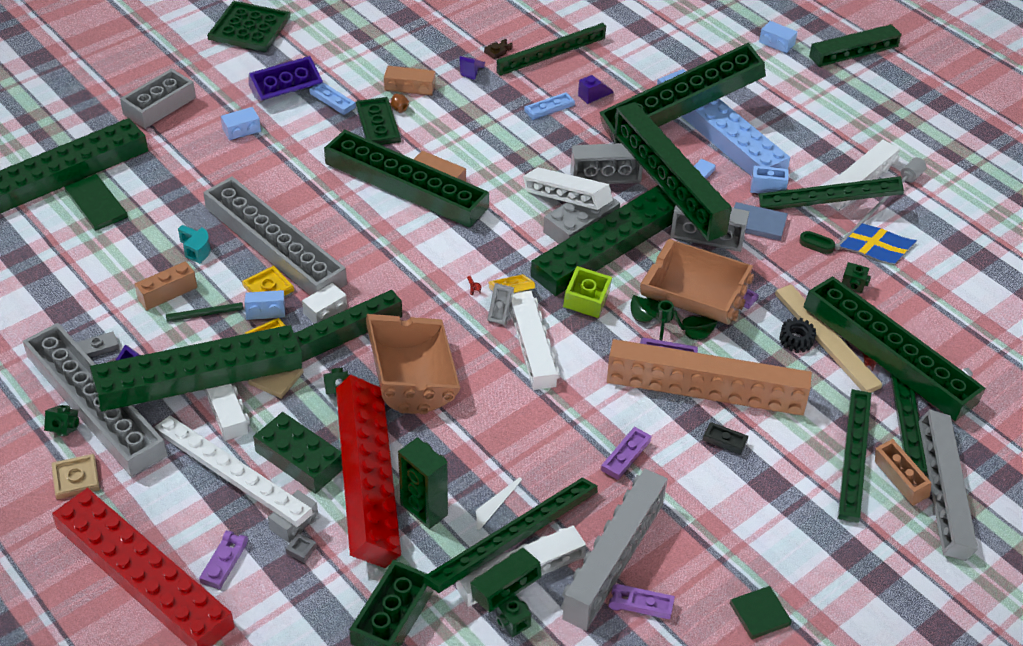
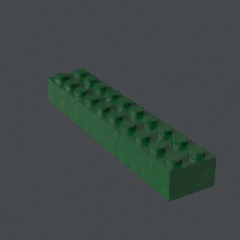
M748 42L599 112L602 126L614 144H619L621 142L614 135L618 107L635 102L653 120L657 127H660L766 77L765 62Z
M635 102L618 107L615 137L708 242L727 235L732 211L731 205L725 201L710 182L703 177L700 171L691 164L690 160L681 153L680 149L657 127L642 108Z
M127 118L0 170V214L148 152L145 134L130 118Z
M345 129L324 147L325 164L470 228L489 209L488 191Z
M659 185L655 186L531 260V277L556 297L567 289L576 266L596 272L672 225L675 203Z
M832 276L809 290L803 308L944 414L950 415L953 421H957L979 404L986 389L984 386Z
M291 325L91 365L90 371L100 412L301 369L302 351Z

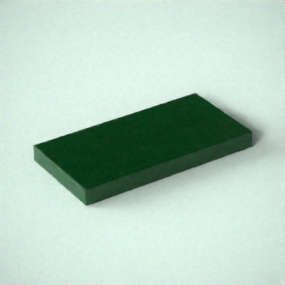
M388 97L355 101L366 139L379 145L401 142Z
M97 174L64 186L67 195L95 231L128 218L125 209Z

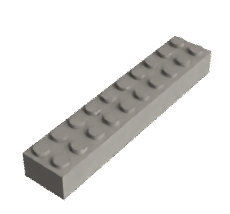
M233 176L203 192L207 210L309 295L314 294L331 283L339 289L347 285L346 268Z
M59 323L22 341L28 359L72 409L78 410L80 419L131 477L167 456L164 439L133 405L100 412L90 371V366L96 364Z

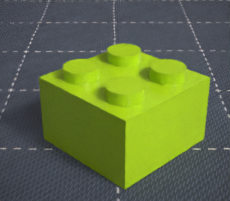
M576 266L565 292L563 307L599 318L610 292L612 277Z

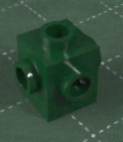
M848 262L842 283L852 291L862 293L864 286H869L871 276L868 273L870 268Z
M343 367L333 368L331 373L323 374L326 395L334 394V397H337L336 388L339 385L335 384L336 380L341 379L343 382L349 376L347 370L343 371Z
M59 405L45 410L44 431L55 432L57 436H68L69 433L77 430L79 425L78 410L70 409L68 405Z
M515 595L497 607L496 621L513 638L531 627V613L528 605L524 601H520Z

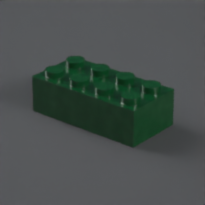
M281 412L253 436L255 452L315 494L343 470L340 450L284 412Z
M417 437L398 451L400 505L425 527L431 529L448 516V462L443 455L437 454L427 442H423Z
M393 560L350 627V644L353 646H401L434 592L433 589L424 584L423 576L427 573Z

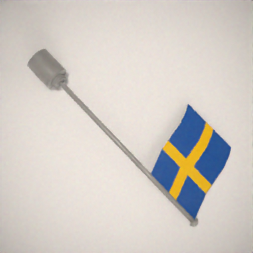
M915 157L901 170L902 183L905 181L914 182L926 170L927 165L923 159ZM885 196L838 244H835V249L848 250L881 263L895 265L917 240L899 236L882 228L863 224L890 197Z

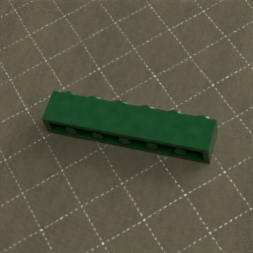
M892 24L813 43L811 44L809 57L818 67L897 48L899 47L902 34Z
M389 290L295 332L294 334L302 351V362L368 333L366 325L367 314L400 316L401 318L402 300L393 290Z

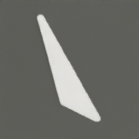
M522 478L516 479L476 510L477 530H480L521 482Z

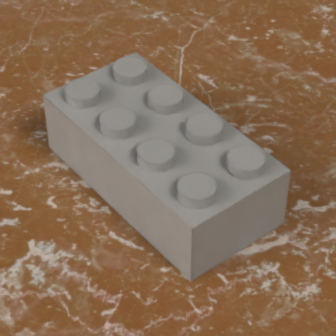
M171 68L120 98L123 115L141 127L147 128L195 99L194 82Z
M622 143L572 145L571 175L606 184L641 183L643 167Z
M612 197L613 201L598 210L567 202L544 216L543 232L560 244L620 208V202Z
M675 206L670 237L741 252L750 211L732 208L727 235L708 242L683 212Z

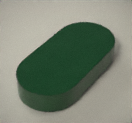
M805 231L800 235L799 242L806 248L823 254H830L834 251L835 242L828 237L811 231Z

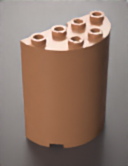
M668 239L657 256L655 264H652L642 280L640 291L641 295L659 302L668 300L673 303L674 307L729 325L732 321L736 322L739 315L738 310H742L744 307L745 299L743 298L747 292L748 284L751 285L754 274H752L753 265Z
M367 314L366 325L381 394L384 402L389 407L400 413L427 414L429 411L438 409L454 400L460 390V385L442 319L411 317L407 321H402L400 316Z

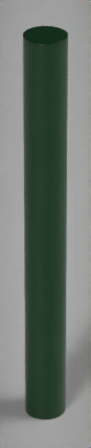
M239 302L166 314V321L244 310L243 303Z

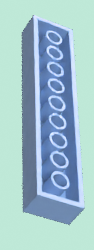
M681 69L659 78L657 85L686 71ZM717 99L681 116L750 176H752L754 165L788 169L790 156L721 99Z

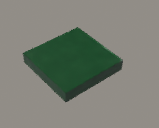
M771 586L730 600L731 607L751 640L791 626L792 620Z

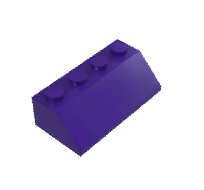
M311 56L251 72L249 73L248 85L254 97L262 101L321 84L323 80Z

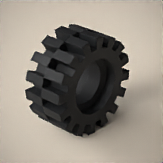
M796 317L793 320L789 318L782 325L779 336L781 345L784 344L785 349L789 347L791 352L793 349L796 350L795 353H799V350L802 353L806 350L809 351L814 344L816 328H813L814 325L812 323L809 324L808 320L804 322L803 318L799 320ZM793 333L800 334L803 337H797Z

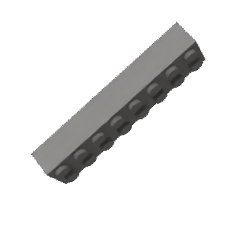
M645 468L641 475H636L632 489H628L623 497L622 505H617L613 513V519L606 522L603 535L596 538L592 552H587L583 561L584 565L582 568L578 567L576 569L571 585H566L562 597H564L561 606L563 620L587 631L611 592L613 585L619 579L664 505L668 478Z

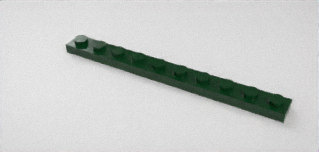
M583 477L423 576L424 584L437 593H441L598 493V486Z

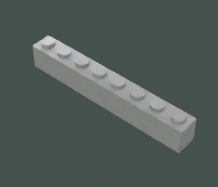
M929 409L919 420V427L928 476L932 482L931 492L942 552L945 556L966 561L978 550V544L975 538L954 427L950 415Z

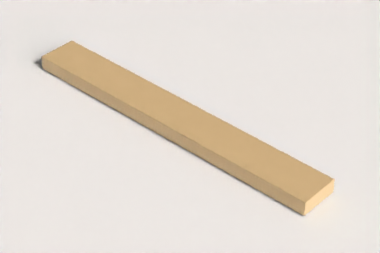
M792 284L776 290L775 295L797 320L803 318L804 322L808 320L809 324L812 323L814 325L813 328H816L815 340L861 391L871 393L881 389L882 383L836 332L803 308L805 299Z

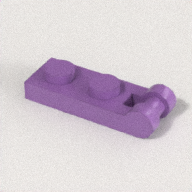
M226 530L221 543L199 577L200 583L220 590L245 549L248 537L244 535L237 536L234 535V532ZM231 543L236 544L234 548L229 547Z
M620 584L613 585L611 591L613 597L610 598L608 605L610 609H623L671 619L675 596Z

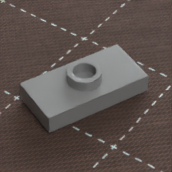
M495 283L487 321L503 325L507 324L514 287Z
M113 331L76 342L89 358L120 349Z

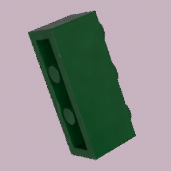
M522 547L470 582L472 598L488 613L492 612L542 577L540 561Z

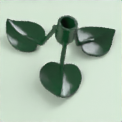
M633 295L631 300V314L635 320L648 323L653 318H659L661 321L659 340L661 341L663 340L664 325L669 323L673 317H675L680 329L685 330V335L693 340L707 338L717 325L715 320L698 316L687 317L681 323L677 311L674 310L673 303L668 300H663L659 303L656 300Z

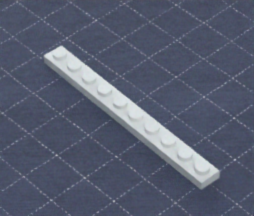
M169 415L154 427L155 431L164 439L294 526H300L313 514L311 507Z

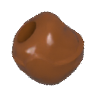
M394 94L391 98V108L399 113L407 110L409 100L402 94Z

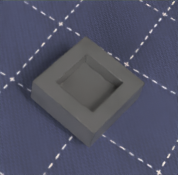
M298 533L286 547V554L305 563L317 548V543Z

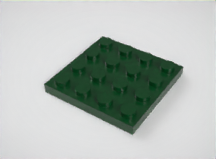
M233 0L209 31L207 38L215 42L267 52L291 18V13Z

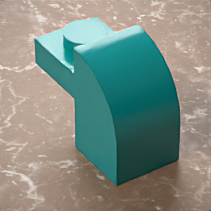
M181 225L178 228L180 242L183 243L185 257L199 264L202 263L211 252L208 232L203 227L196 231L193 228Z

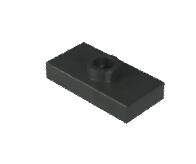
M710 422L703 435V441L740 455L749 438L748 435Z

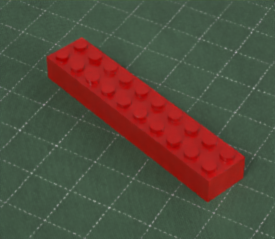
M350 374L336 388L349 552L352 557L386 568L393 560L401 556L385 402L379 386Z
M89 488L84 489L52 513L57 530L187 646H213L235 628L233 615L229 609Z

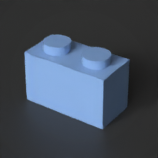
M769 21L761 29L759 42L787 53L795 45L798 32Z
M253 107L221 115L222 129L229 141L261 132L260 118Z
M754 165L750 193L759 194L786 190L789 169Z
M284 290L245 293L246 320L284 318Z

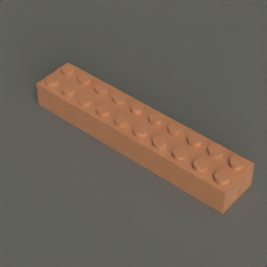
M613 339L606 383L804 416L811 389L812 372Z

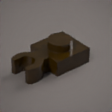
M503 39L501 43L494 42L484 47V53L495 60L505 55L506 51L512 50L513 43L507 44V39Z

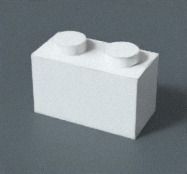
M331 283L302 300L303 314L314 324L347 309V296L336 285Z

